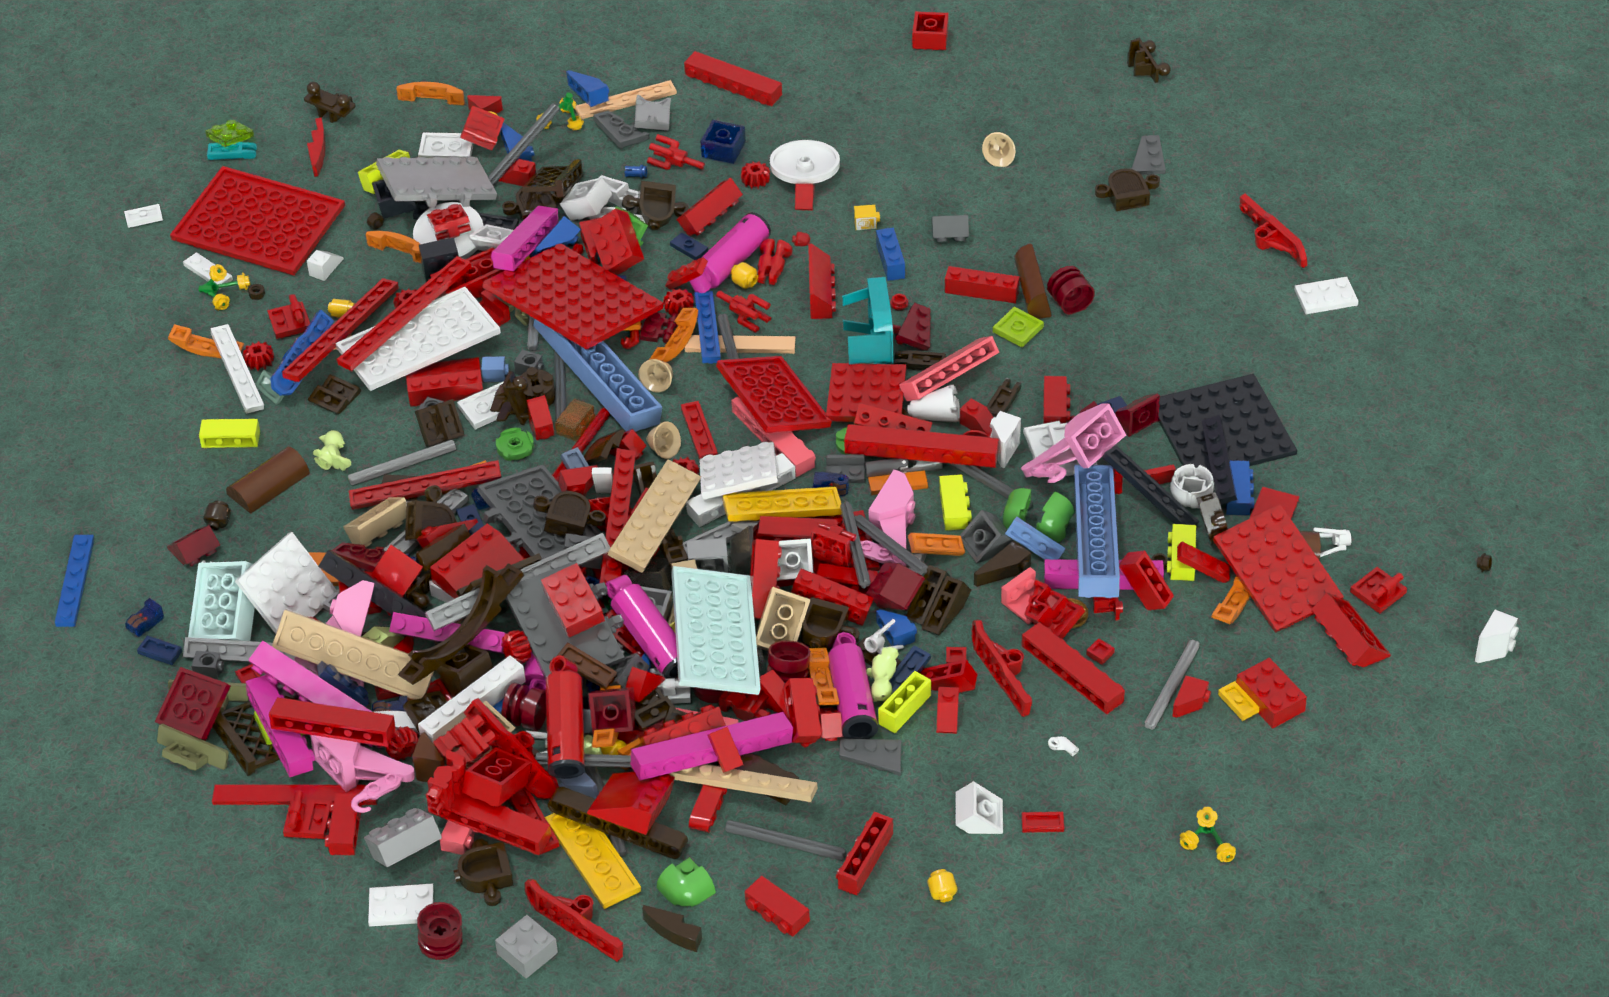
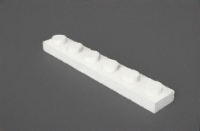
M229 325L211 328L213 340L246 414L263 410L264 403Z

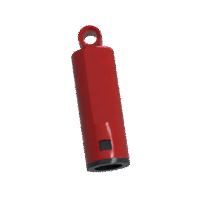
M558 655L551 660L549 665L551 674L546 677L548 774L555 778L570 779L581 776L585 772L582 677L577 673L578 668L575 663L564 656Z

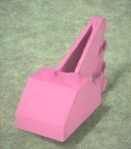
M1100 404L1076 415L1065 425V438L1032 461L1023 465L1021 469L1026 477H1048V483H1055L1063 479L1067 473L1066 469L1060 467V465L1077 459L1081 467L1089 468L1106 451L1125 437L1126 434L1110 404Z
M893 470L869 508V521L906 549V528L909 524L912 525L915 520L914 493L904 473ZM868 540L860 541L864 557L880 563H899L906 567L907 564L882 545Z
M362 580L338 594L337 600L333 599L330 607V614L333 616L326 624L361 636L374 590V583ZM295 657V662L318 676V664ZM348 676L351 680L356 681L358 686L364 687V681Z
M310 735L315 761L345 792L356 787L359 779L376 780L369 783L360 794L352 799L351 807L356 812L365 813L371 810L370 807H359L358 804L367 799H378L397 789L401 782H411L415 778L413 766L360 746L359 742Z

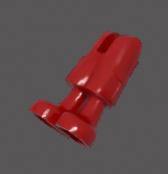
M766 239L761 242L759 247L762 256H760L757 266V282L765 284V280L769 276V285H775L785 265L784 258L792 255L793 248L789 243L778 240L776 253L771 257L775 251V241L773 239Z

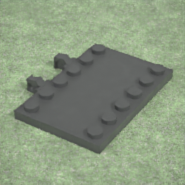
M544 465L478 486V493L491 507L489 511L484 512L483 521L485 524L495 523L497 520L499 523L503 522L511 532V536L505 538L514 548L523 546L530 556L539 553L542 558L541 560L563 551L565 537L545 532L544 527L547 513L536 511L533 508L536 496H545L552 502L553 497L562 492L558 482ZM587 524L583 536L594 537L601 533L595 526Z
M576 561L520 581L506 597L521 630L528 637L529 643H531L530 648L545 679L551 674L549 669L551 660L558 655L567 642L608 667L625 661V656L613 635L617 631L616 629L624 626L621 614L610 619L606 616L604 617V622L568 638L543 590L541 579L577 563ZM604 582L595 586L589 584L597 601L599 597L607 595L608 589Z

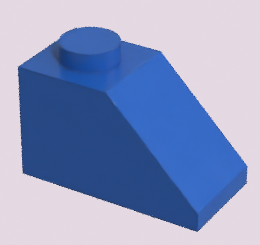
M881 609L876 611V621L880 629L892 619L895 620V623L883 633L891 646H905L915 642L917 629L914 623H910L907 616Z

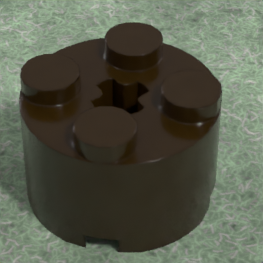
M530 367L520 375L527 380V387L523 390L527 400L545 395L548 407L555 401V387L552 374L535 367Z

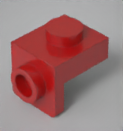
M1093 597L1094 613L1114 611L1115 620H1120V613H1123L1122 601L1118 600V597Z

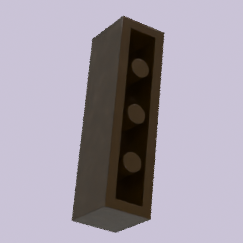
M752 753L740 755L744 765L734 768L799 779L794 773L788 772L778 765L770 763ZM766 795L785 806L791 800L789 798Z

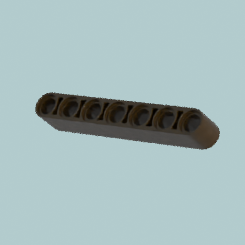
M565 787L556 788L547 804L549 810L557 815L672 859H678L681 856L688 842V838L684 833L654 822L648 833L644 835L587 814L588 809L595 799Z

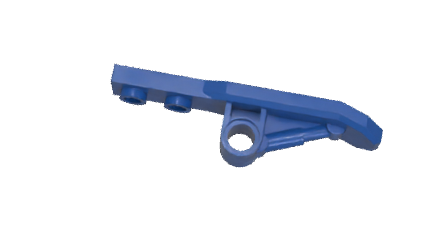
M321 309L315 314L303 335L298 337L291 348L285 353L282 358L283 361L270 378L271 389L279 396L292 394L301 382L283 378L282 371L334 323V320Z

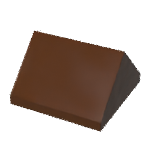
M425 732L421 733L412 758L417 781L427 782L430 777L434 778V772L437 767L445 766V763Z

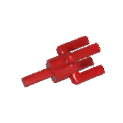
M657 134L656 141L670 145L669 149L651 143L649 149L654 151L653 154L665 158V162L648 157V164L665 170H669L672 165L682 168L684 164L704 169L705 163L687 157L688 153L686 151L678 149L679 141Z
M718 291L716 297L730 304L729 309L739 315L737 319L738 324L755 333L759 330V326L748 321L747 318L751 317L754 320L759 318L766 323L771 320L770 316L756 309L754 303L766 310L770 308L771 304L754 294H749L747 299L738 295L731 297L722 291Z

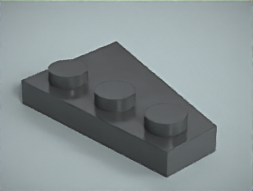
M610 111L593 115V121L619 148L649 139V133L638 131L634 125L629 126L624 123V119Z
M1159 135L1141 137L1132 169L1141 175L1165 174L1166 172Z
M840 739L839 759L859 765L865 764L875 767L877 770H886L900 776L902 740Z

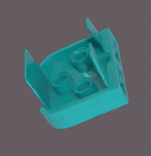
M886 277L867 278V288L842 296L843 306L868 298V323L843 320V330L869 334L848 336L849 364L873 362V364H893V325Z

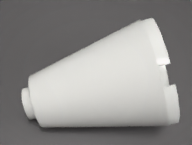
M949 385L931 392L918 400H912L910 405H908V414L921 420L959 422L960 405L959 399L954 396V394H957L955 386Z

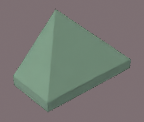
M263 370L255 385L271 401L278 405L284 396H279L271 389L270 378L273 374Z

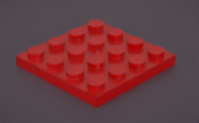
M832 363L826 417L832 421L854 422L859 403L902 414L904 393L901 391L899 384L906 380V365Z

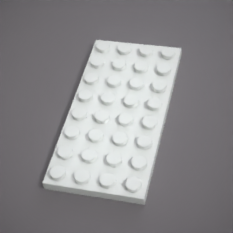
M463 287L432 301L360 363L354 371L367 388L372 391L501 333L500 327L468 289ZM373 327L337 342V350L342 355Z

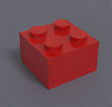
M915 11L912 49L946 50L949 13Z

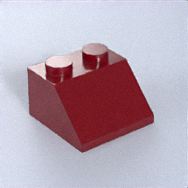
M1158 393L1143 396L1115 412L1119 423L1128 437L1158 421L1160 401Z
M207 525L168 545L167 548L183 565L189 564L192 566L201 561L199 557L204 554L208 557L217 552L215 548L220 546V543L210 525Z
M885 562L866 594L874 598L873 601L879 608L907 610L925 578L899 563Z
M634 687L596 690L588 694L593 734L594 730L614 729L615 732L634 730L636 710Z

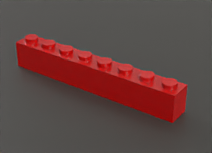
M848 424L844 438L845 454L996 468L999 438Z

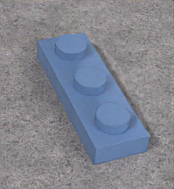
M1017 516L1005 533L1044 560H1058L1066 549Z

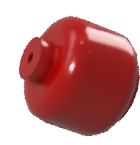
M797 232L795 236L793 235L792 242H794L795 246H807L810 243L809 234Z

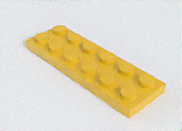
M836 487L738 492L722 495L728 522L758 521L760 516L798 518L842 515L840 508L841 500Z
M555 813L545 817L559 843L603 909L641 892L640 884L604 832Z

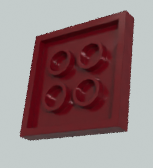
M180 667L155 722L206 741L231 685Z

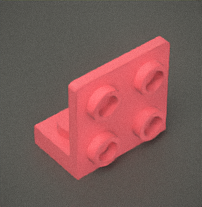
M1031 567L1005 584L1001 590V603L1027 624L1032 622L1024 614L1026 607L1029 605L1030 595H1033L1035 590L1034 582L1036 571Z

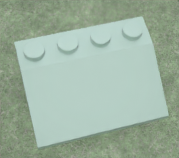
M247 561L198 564L188 637L250 641L255 607L236 584L235 580L253 564Z

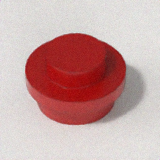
M895 294L890 301V305L895 310H903L908 307V299L904 294Z

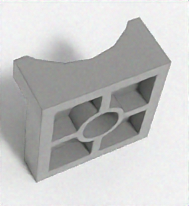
M637 95L634 127L669 131L671 98H666L660 102H651Z

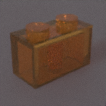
M574 398L556 420V434L577 441L596 416L594 414V405Z

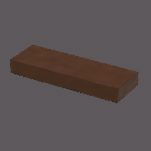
M568 642L558 653V655L564 656L577 665L578 674L605 690L617 677L615 670Z

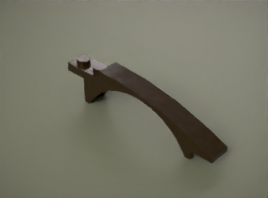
M653 461L635 465L633 470V477L640 496L645 488H650L657 477ZM671 527L659 546L669 565L671 563L688 561L683 546V539L681 535L676 536Z
M509 563L500 573L486 565L483 568L479 594L464 622L451 636L438 645L425 650L411 651L408 654L411 660L398 673L399 677L414 685L454 657L502 610L499 605L525 576L523 572Z

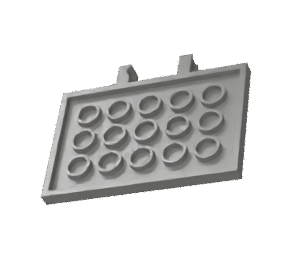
M477 157L377 158L376 165L394 201H426L429 208H436L437 201L459 200L463 207H469L470 200H496L497 193Z

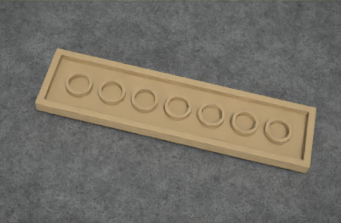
M668 459L610 548L608 555L643 573L699 484L701 476Z
M287 609L284 610L272 647L279 651L315 664L323 661L328 665H333L342 674L414 700L421 699L427 693L434 673L433 671L427 677L412 685L398 675L411 660L408 653Z

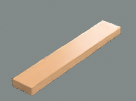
M669 80L608 97L609 101L590 107L587 103L574 107L577 115L582 120L593 117L594 114L601 112H611L636 105L637 95L652 101L675 95L677 91L672 81Z
M691 335L685 346V352H701L699 335ZM718 335L720 353H727L722 335ZM733 336L737 353L795 354V336Z

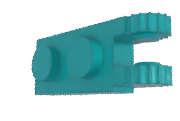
M252 142L209 143L207 158L208 160L237 159L242 157L244 159H254L257 146Z

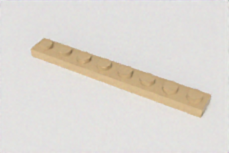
M708 764L668 773L674 776L675 780L807 802L812 801L818 789L817 782L737 769L723 773L721 767Z

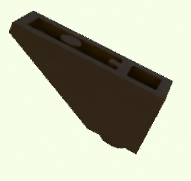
M1015 541L1011 542L974 572V585L978 587L1019 575L1031 566V552Z
M932 565L928 566L927 573L924 574L925 580L917 591L906 614L910 621L921 625L924 624L946 576L951 577L947 571Z
M946 576L922 629L940 635L962 610L971 589L963 581Z

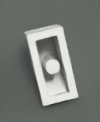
M316 250L307 260L309 276L325 281L344 258L330 252Z

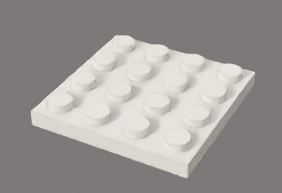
M762 442L757 446H745L739 450H728L714 456L706 455L700 459L701 494L703 500L777 483L778 476L774 443Z
M293 532L283 537L235 580L236 584L275 634L285 609L306 617H314L323 608V602L337 591Z

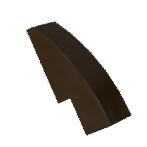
M465 524L453 527L446 534L437 537L416 553L424 571L429 570L433 564L471 536Z
M643 905V920L655 932L682 948L697 952L702 940L701 927L685 923L684 915Z

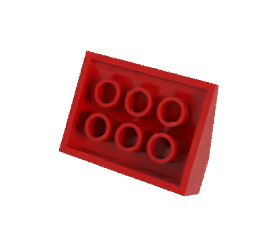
M479 357L435 362L406 375L410 407L421 405L427 397L441 401L451 399L458 401L483 391Z
M487 523L430 567L432 582L456 599L458 598L456 593L458 589L469 585L474 580L482 578L483 568L486 565L498 571L503 569L508 563L512 565L524 560V558L499 531Z
M635 772L613 773L588 809L587 814L646 835L667 803L675 777L664 774L639 780Z

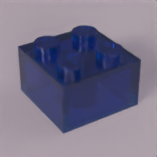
M712 119L700 141L701 157L734 164L746 143L745 126Z

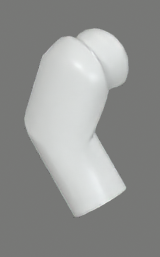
M1051 737L1048 740V745L1052 750H1065L1071 756H1074L1079 751V748L1066 737Z

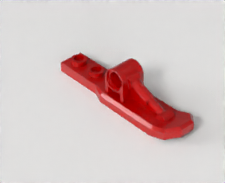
M1246 193L1241 195L1240 210L1242 213L1247 214L1255 224L1259 225L1255 230L1256 247L1262 250L1272 247L1288 252L1296 259L1299 267H1306L1307 256L1301 240L1273 215L1262 209Z
M974 620L971 628V637L975 652L998 685L1005 691L1022 717L1029 715L1032 698L1025 692L1021 682L1015 677L1022 669L1023 652L1018 649L1006 650L998 643H994L984 631L982 621Z
M479 698L474 699L463 712L466 717L470 719L479 714L485 724L478 730L484 734L490 729L497 737L491 745L493 749L497 747L531 761L529 780L525 785L526 789L538 798H551L556 788L559 787L558 782L535 759L532 753L533 744L535 743L534 737L526 731L513 735L499 722Z
M528 879L525 882L527 899L537 912L577 938L588 942L616 962L623 957V942L619 938L607 933L602 927L591 922L593 917V900L590 896L579 895L574 900L561 896L556 897L542 889L534 879Z

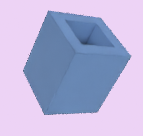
M505 356L482 357L481 371L483 382H504L509 372V364L505 363Z

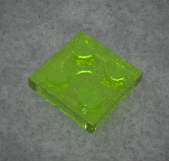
M228 120L222 125H215L211 129L205 130L206 137L224 147L254 137L252 129L236 120Z

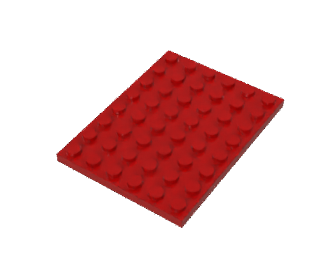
M222 166L172 231L170 237L171 240L295 276L345 207V201Z
M557 244L555 247H551L523 261L514 271L505 270L483 281L484 289L586 350L662 310L664 305L662 301L563 244Z

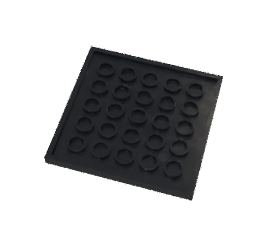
M1254 373L1160 396L1158 421L1182 466L1194 464V467L1198 468L1201 465L1211 472L1202 420L1220 415L1222 419L1230 461H1249V466L1297 455V448Z

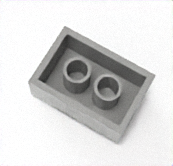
M414 808L407 811L405 816L390 820L387 823L388 825L371 830L364 839L373 859L389 867L441 839L442 836L432 815L419 808Z

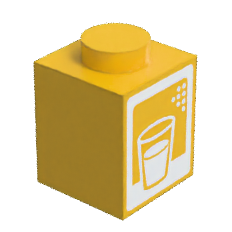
M875 205L854 206L855 229H877V222H880V213L876 212Z

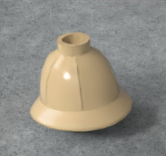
M994 132L984 139L982 145L983 155L991 165L1006 167L1012 163L1016 150L1014 142L1008 135Z
M650 359L641 365L639 380L647 390L660 393L669 388L673 378V370L670 364L658 359Z
M671 422L660 423L649 432L646 438L649 447L661 458L671 459L680 450V433Z

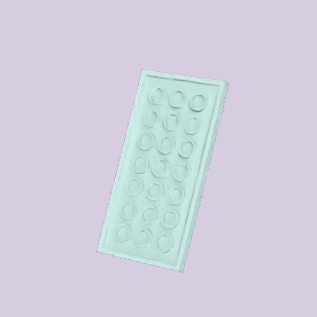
M673 566L671 572L679 685L759 695L760 678L750 576Z

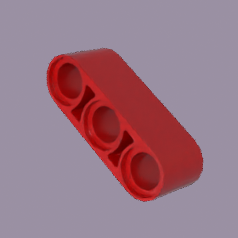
M703 784L690 815L689 828L710 833V826H713L716 820V812L721 808L724 800L723 795L727 793V788Z

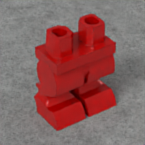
M761 688L759 695L725 691L719 698L720 711L727 712L732 707L736 717L743 721L771 715L770 712L766 711L767 708L776 712L768 703L769 697Z
M477 714L469 720L467 717L463 719L462 722L447 731L444 736H439L433 741V744L445 760L446 749L452 751L456 747L459 750L455 753L465 756L466 764H472L490 750L489 746L495 742L497 737L490 729L483 735L479 734L477 730L485 722Z
M447 749L445 753L447 766L437 767L434 772V778L430 777L427 781L429 790L426 794V799L430 801L428 811L436 815H440L443 809L448 811L451 809L452 803L455 800V794H460L463 788L465 771L467 770L465 756Z

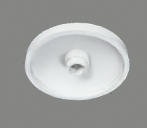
M798 140L783 144L775 149L770 156V169L777 178L793 184H814L825 181L834 176L840 167L838 152L832 146L814 140Z
M447 202L436 205V208L426 210L418 218L414 226V240L420 244L437 241L435 234L446 230L436 233L428 221L427 214L436 209L443 210L452 204L459 205L461 203ZM470 206L463 207L470 222L458 227L469 224L471 231L462 233L454 238L458 255L463 259H467L478 250L470 240V234L484 226L480 215Z

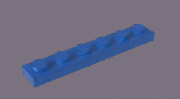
M713 291L705 293L694 292L695 306L698 309L697 323L702 363H716L718 360H721Z
M74 535L55 618L56 627H74L76 625L94 543L93 535Z

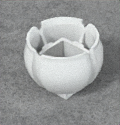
M1194 464L1178 468L1172 477L1170 486L1173 498L1183 507L1199 508L1196 498L1213 493L1214 480L1211 472L1201 465L1195 468Z

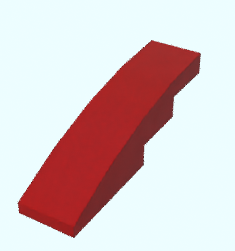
M322 118L315 119L317 130L311 131L313 142L307 143L314 177H318L325 157L326 140Z
M771 670L759 677L760 688L769 697L768 703L776 712H784L788 719L783 688L785 683L774 670ZM800 743V744H801L804 748H806L807 746H809V745L812 744V743Z

